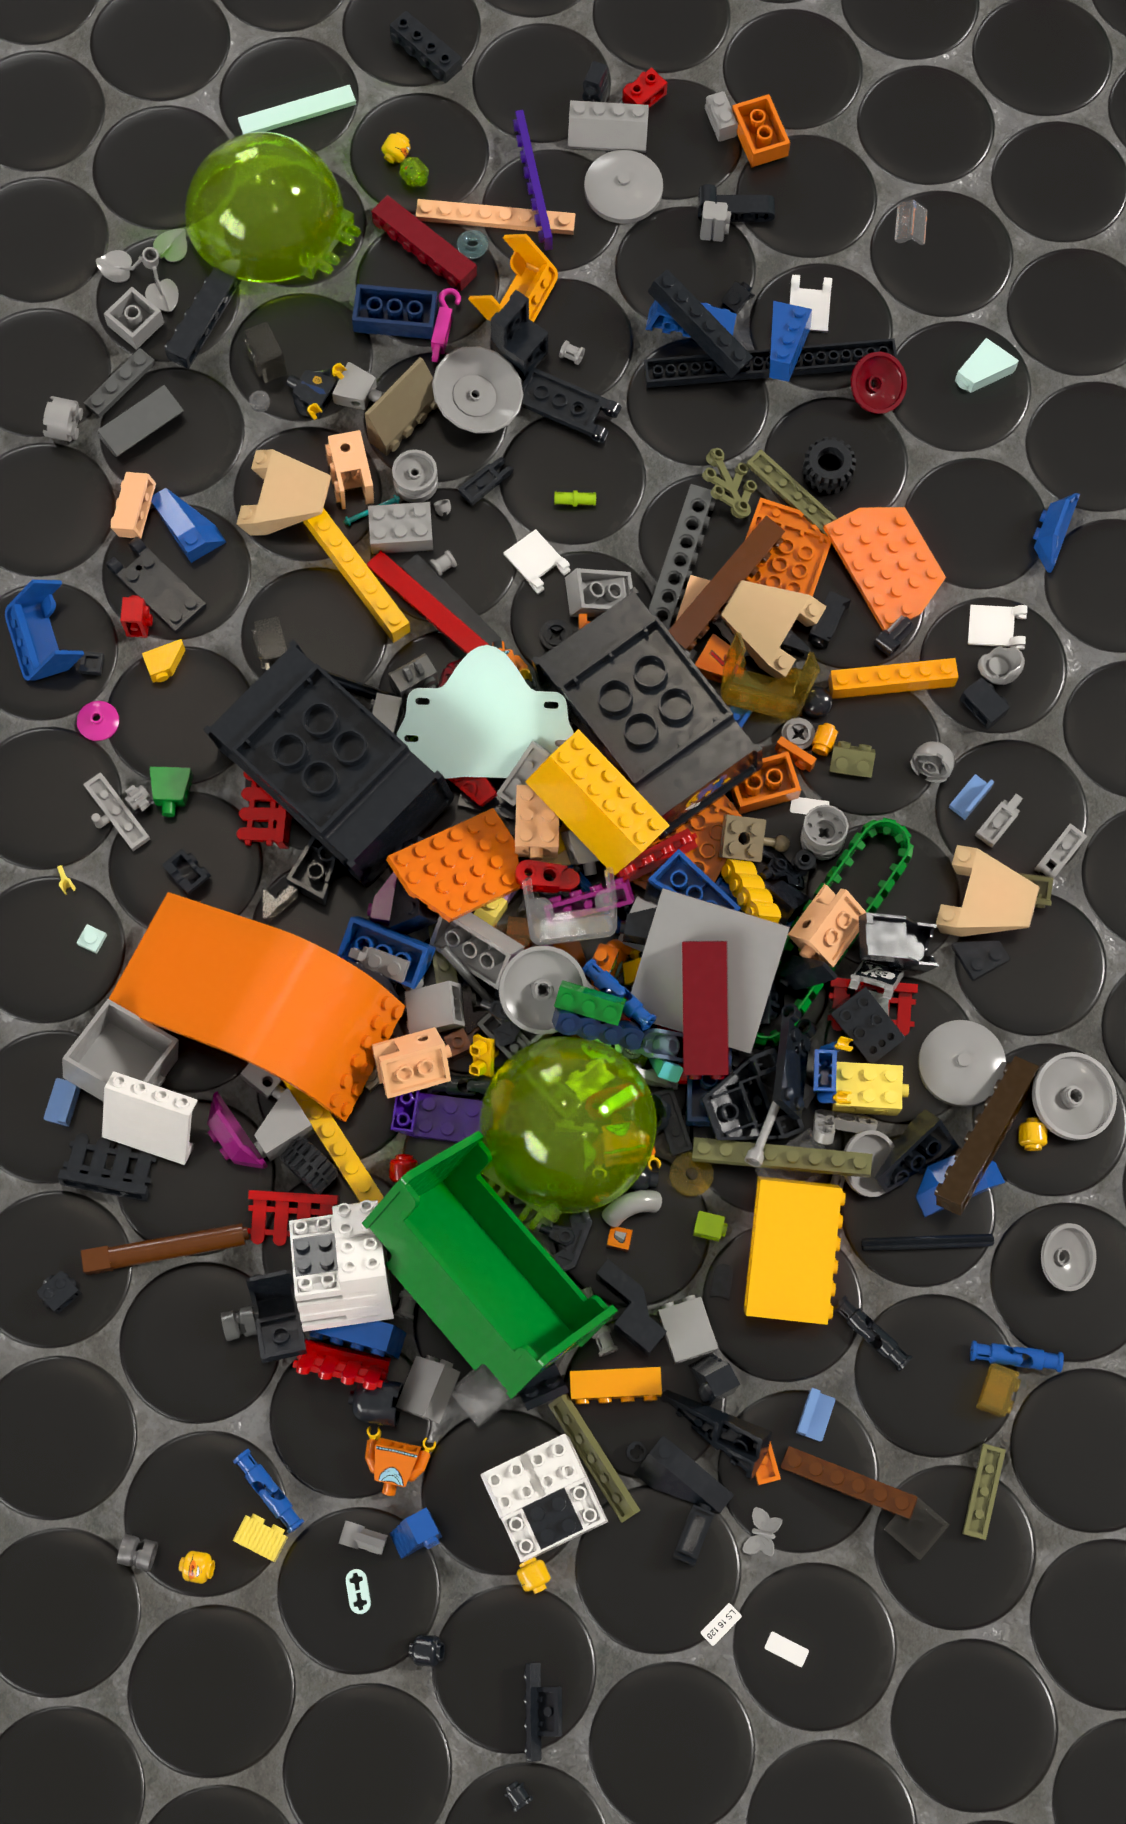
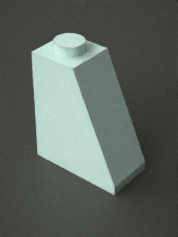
M986 338L960 368L955 382L960 388L968 390L970 393L1012 374L1016 370L1019 360Z

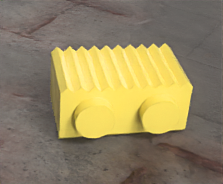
M252 1514L251 1517L245 1515L233 1541L276 1562L288 1539L284 1535L285 1530L275 1524L271 1528L264 1525L265 1519L255 1514Z

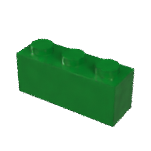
M562 980L554 1007L618 1026L626 999Z

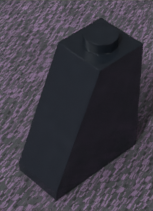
M657 907L627 914L626 921H621L619 934H624L622 942L645 945Z

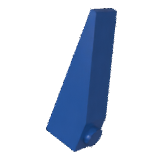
M167 488L153 495L151 504L190 563L226 543V540L215 524Z

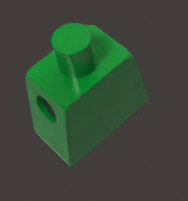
M150 767L153 801L155 805L163 806V816L174 817L175 806H186L193 780L191 768Z

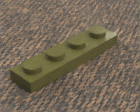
M982 1444L963 1527V1535L986 1540L1006 1449Z

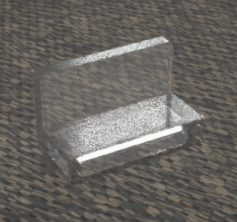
M914 199L897 205L895 241L899 244L911 239L920 245L925 244L927 209Z

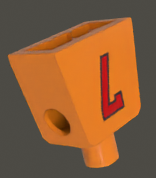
M712 634L695 663L705 678L722 684L726 683L730 675L741 680L746 671V668L737 664L740 653L715 634Z

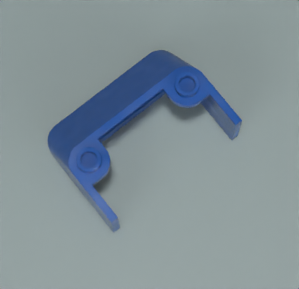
M32 579L5 609V620L23 678L27 681H35L68 671L84 655L83 651L59 650L49 617L56 609V602L52 594L62 585L61 580Z

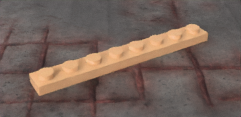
M418 199L416 218L420 221L540 231V227H536L534 220L536 210L532 211V209ZM547 211L551 233L574 234L575 213Z

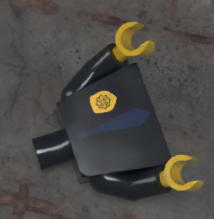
M341 363L335 364L331 369L306 370L301 378L294 375L289 376L286 385L293 388L294 405L300 415L310 416L314 420L321 418L333 398L332 393L337 385L336 378L343 379L344 375L341 372L347 370Z

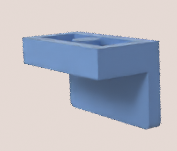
M975 774L948 808L966 820L990 791L994 781L991 779L986 783Z
M57 1078L45 1111L44 1120L69 1127L81 1088L67 1080Z
M811 1388L796 1433L821 1442L832 1413L835 1398L820 1393V1390Z

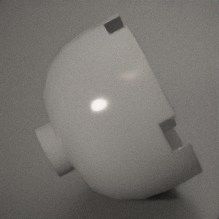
M935 741L926 742L919 746L910 761L911 768L918 776L920 773L928 776L925 780L934 783L946 781L951 775L955 764L951 750L946 745Z

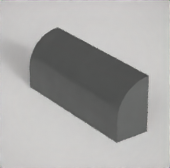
M163 385L98 429V436L115 457H118L177 417L184 410L167 387Z

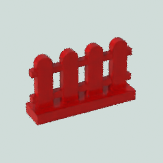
M244 772V777L248 781H252L251 787L244 788L241 792L244 800L250 801L249 807H244L239 811L240 818L243 821H247V827L238 829L237 837L245 842L246 846H251L252 842H266L267 846H273V842H275L280 849H289L292 816L282 806L279 805L277 808V802L261 787H258V784ZM256 801L271 802L270 808L256 807ZM254 822H268V828H253Z
M687 828L652 846L618 872L616 877H622L623 881L629 879V882H632L661 867L678 849L684 854L698 847L695 842V838H697L696 833L691 834Z
M836 978L829 981L828 988H833V993H829V999H833L832 1009L851 995L847 994V989H851L848 988L851 979ZM861 981L858 989L861 986H866L868 990L877 991V993L881 994L885 990L882 987ZM899 983L894 990V993H898V998H891L889 1000L888 1010L890 1003L898 1004L897 1020L892 1021L904 1036L909 1033L910 1027H914L915 1021H910L911 1005H916V999H912V994L918 993V984ZM827 1015V1021H831L832 1029L835 1031L842 1030L832 1016Z
M249 1190L248 1199H254L253 1205H249L248 1211H253L252 1227L248 1228V1234H251V1241L258 1245L264 1242L265 1235H273V1242L277 1246L284 1245L287 1242V1236H290V1231H288L289 1213L297 1214V1220L311 1218V1215H333L332 1206L339 1204L340 1195ZM268 1200L276 1201L275 1207L267 1206ZM290 1202H298V1208H289ZM312 1203H320V1209H312ZM267 1212H275L274 1230L266 1229Z
M305 1339L307 1354L297 1356L298 1361L294 1360L292 1366L296 1368V1372L299 1374L307 1375L310 1372L318 1373L319 1378L324 1380L336 1377L341 1378L340 1381L343 1384L353 1385L354 1382L362 1383L365 1389L375 1390L377 1387L382 1388L383 1380H387L391 1358Z

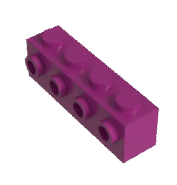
M622 877L611 880V884L602 886V883L590 886V890L582 892L581 889L570 892L568 897L562 899L561 895L549 898V902L543 906L549 926L552 927L632 904L635 898L629 879L623 881Z

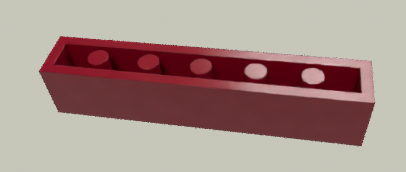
M387 195L371 210L372 222L378 229L382 228L386 231L392 240H397L407 252L415 254L421 263L429 265L436 275L444 277L453 288L456 287L462 291L477 276V265L390 196Z

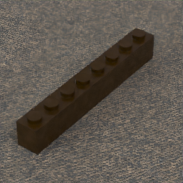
M1016 1056L1011 1063L1008 1062L1006 1064L1002 1080L998 1079L994 1086L995 1092L993 1096H988L984 1104L985 1110L982 1114L979 1113L974 1122L975 1127L973 1131H968L964 1140V1147L957 1150L954 1158L956 1161L953 1166H948L943 1184L939 1183L934 1193L936 1205L957 1215H962L1031 1092L1034 1078L1039 1070L1038 1065Z

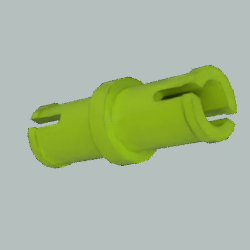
M573 490V492H555L554 505H573V507H577V505L596 506V492L580 493L577 490Z

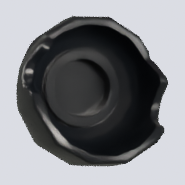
M818 686L807 689L802 695L800 702L803 712L813 718L827 715L833 705L829 691Z

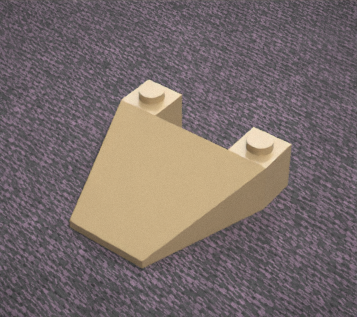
M273 449L256 450L251 469L264 479L258 505L241 506L237 525L250 536L268 535L322 514L331 480L329 474Z
M741 580L720 616L757 665L774 678L779 679L787 676L796 660L779 648L795 620H798L806 627L818 623L826 606L808 594Z
M957 845L952 866L956 874L970 876L962 908L941 904L936 921L940 933L963 937L1029 928L1040 887L980 849Z

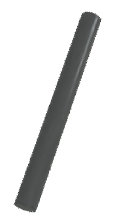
M446 945L443 946L439 951L482 1000L486 999L493 1002L494 999L449 948Z

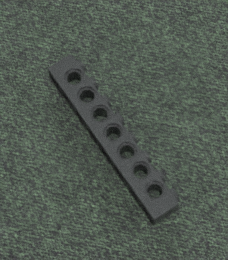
M690 484L649 607V611L653 616H662L667 619L662 622L667 630L672 627L673 619L676 620L680 609L678 604L679 601L683 600L686 590L683 589L685 582L688 583L693 572L689 571L691 564L695 565L699 553H696L697 546L701 547L705 535H702L703 528L707 529L710 522V517H708L709 510L713 511L716 499L711 496L710 489ZM700 508L702 512H695L693 509ZM694 526L697 529L689 530L687 527ZM682 544H688V545H690L691 547H690V548H683L681 545H682ZM682 562L685 565L679 567L675 563ZM676 580L678 584L672 585L669 581ZM669 598L673 602L665 603L663 599Z

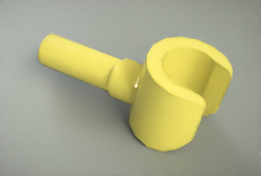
M61 865L58 866L57 869L61 877L59 886L64 894L67 895V888L71 887L75 891L76 887L70 878H67L63 867Z

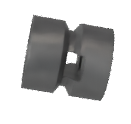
M125 1534L118 1552L117 1563L129 1567L135 1564L137 1569L149 1572L156 1556L158 1542L147 1539L141 1542L139 1537Z

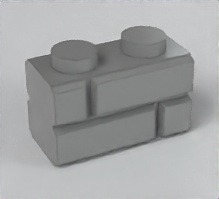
M722 91L707 96L705 111L714 132H716L717 140L721 142L737 136L738 123L725 92Z
M712 201L704 202L700 232L701 240L710 241L712 239L713 241L722 242L724 234L729 233L731 211H727V203L717 202L715 204Z

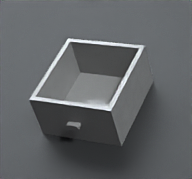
M107 999L62 1058L63 1078L103 1102L104 1087L113 1071L160 1087L165 1081V1076L178 1060L179 1040Z

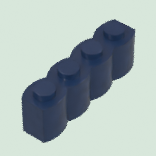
M556 1007L552 1018L555 1030L561 1034H577L586 1040L598 1039L602 1043L608 1045L620 1044L622 1047L630 1050L640 1049L644 1037L640 1026L630 1020H621L619 1025L616 1026Z

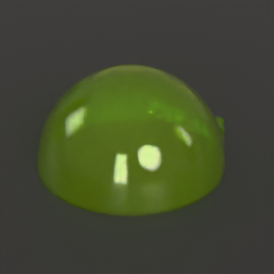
M251 132L233 137L220 144L207 155L197 168L187 193L185 219L187 232L192 244L202 258L210 265L237 279L270 283L285 281L302 275L313 279L318 269L331 274L334 270L331 264L338 265L341 261L338 255L331 252L340 241L352 246L355 240L350 235L359 237L362 233L359 227L353 225L354 213L344 209L339 185L328 165L315 151L304 143L279 133Z
M572 1035L555 1036L525 1046L504 1062L486 1089L481 1105L479 1128L484 1136L482 1142L490 1150L492 1161L483 1170L482 1174L490 1179L488 1184L492 1188L495 1184L501 1186L497 1193L501 1199L508 1191L527 1204L518 1217L521 1222L527 1218L532 1209L538 1212L530 1223L529 1228L532 1230L537 1227L543 1216L555 1223L561 1213L586 1212L614 1201L638 1180L651 1157L655 1144L657 1129L656 1109L652 1094L644 1077L627 1057L609 1045L597 1040H587Z

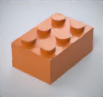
M769 94L732 105V111L738 123L737 135L751 168L788 156L790 141Z
M789 751L762 758L763 766L761 769L731 790L733 801L739 814L799 798L801 788Z

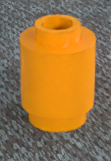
M829 723L818 726L812 741V751L814 753L827 756L832 751L838 734L835 726Z

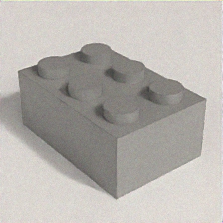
M430 502L368 506L372 554H378L380 551L383 553L433 550Z

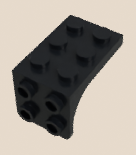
M280 1269L273 1273L257 1274L248 1278L246 1282L253 1305L262 1363L307 1354L291 1270Z

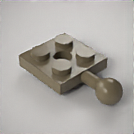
M724 815L719 857L761 862L763 845L771 846L779 852H784L788 850L790 841L784 835H779L776 838L764 837L766 820ZM742 832L747 836V840L743 845L738 840Z

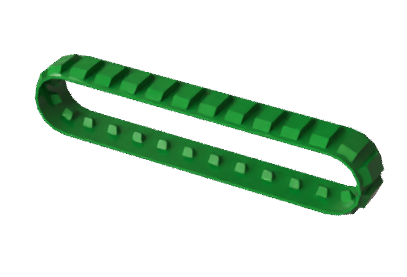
M888 818L878 821L873 819L863 825L861 833L857 832L849 843V850L845 849L836 863L837 867L833 866L826 875L825 883L819 885L812 898H815L824 884L830 888L833 882L840 883L842 880L839 875L845 866H852L854 861L851 857L857 849L861 851L866 845L863 840L868 836L873 838L877 833H883L893 836L895 841L900 843L901 848L898 850V855L903 858L899 864L892 863L889 867L892 874L887 881L880 880L877 886L881 890L875 898L868 897L866 900L869 906L866 912L876 913L884 900L882 897L886 898L895 885V881H898L907 867L906 864L912 858L914 845L910 844L912 836L905 826L896 823V820ZM809 899L805 907L802 909L801 916L807 909V907L810 905L812 900ZM797 916V918L795 919V921H794V922L792 923V925L790 926L789 932H790L791 929L794 927V925L796 924V922L799 920L800 917ZM859 933L853 939L848 948L851 949L855 941L858 939ZM788 935L782 954L785 950L791 952L794 948V945L791 943L792 939ZM847 949L843 953L841 958L838 960L836 965H839L841 961L844 959L848 952ZM834 966V967H830L833 971H835V969H836L835 966ZM823 983L807 987L809 993L804 1000L797 999L794 1005L801 1011V1017L804 1016L812 1003L810 998L815 1000L822 990ZM775 1029L770 1032L771 1036H764V1033L757 1032L753 1047L764 1050L765 1046L771 1045L773 1048L778 1046L780 1032Z

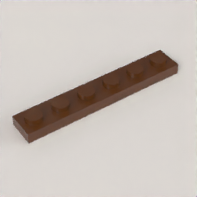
M790 1446L781 1465L783 1470L909 1520L918 1500L917 1496Z

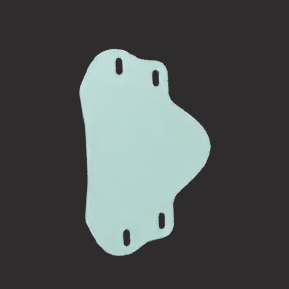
M484 645L470 651L442 687L416 688L409 693L405 718L397 732V737L434 773L438 770L445 779L456 777L507 778L532 741H535L552 754L559 748L555 745V741L567 740L574 732L568 720L567 702L562 694L531 689L517 667L504 652L497 647ZM417 698H428L430 703L428 705H418L415 700ZM557 702L559 706L556 709L545 708L544 703ZM406 735L418 736V741L406 742L404 737Z

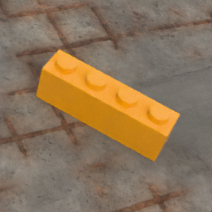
M660 1367L570 1371L569 1373L571 1401H576V1405L589 1404V1400H598L599 1404L612 1403V1399H621V1402H635L634 1398L642 1397L644 1401H657V1397L662 1396Z

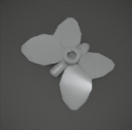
M755 1507L752 1518L754 1525L758 1529H752V1533L756 1535L751 1536L744 1543L742 1550L747 1554H757L762 1551L768 1556H773L774 1543L772 1539H775L773 1533L778 1531L782 1525V1519L777 1517L770 1518L766 1511Z

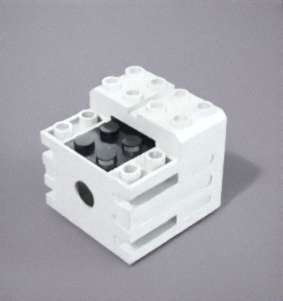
M364 1200L353 1204L342 1203L338 1206H332L333 1215L289 1221L295 1299L300 1313L303 1332L394 1319L389 1269L386 1266L388 1262L386 1247L370 1228L366 1229L362 1224L378 1205V1200Z
M566 1434L560 1435L480 1474L520 1562H526L608 1522L574 1446Z

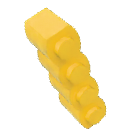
M727 859L722 867L721 874L725 882L729 884L731 893L737 898V903L741 910L746 914L778 923L781 919L780 909L773 903L771 893L765 889L763 879L757 875L755 865L751 861Z

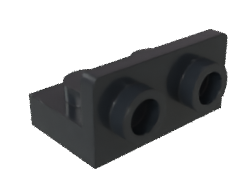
M553 1363L536 1375L519 1392V1395L528 1411L569 1393L556 1363Z

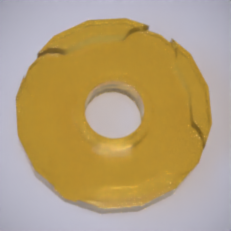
M688 1152L674 1160L670 1168L669 1177L672 1186L677 1192L684 1196L695 1197L702 1195L709 1189L713 1182L714 1171L710 1163L692 1161L693 1152ZM688 1169L697 1171L698 1177L695 1180H689L686 1177L685 1172Z

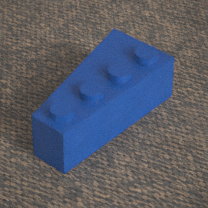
M773 301L769 378L789 382L811 328L812 309Z

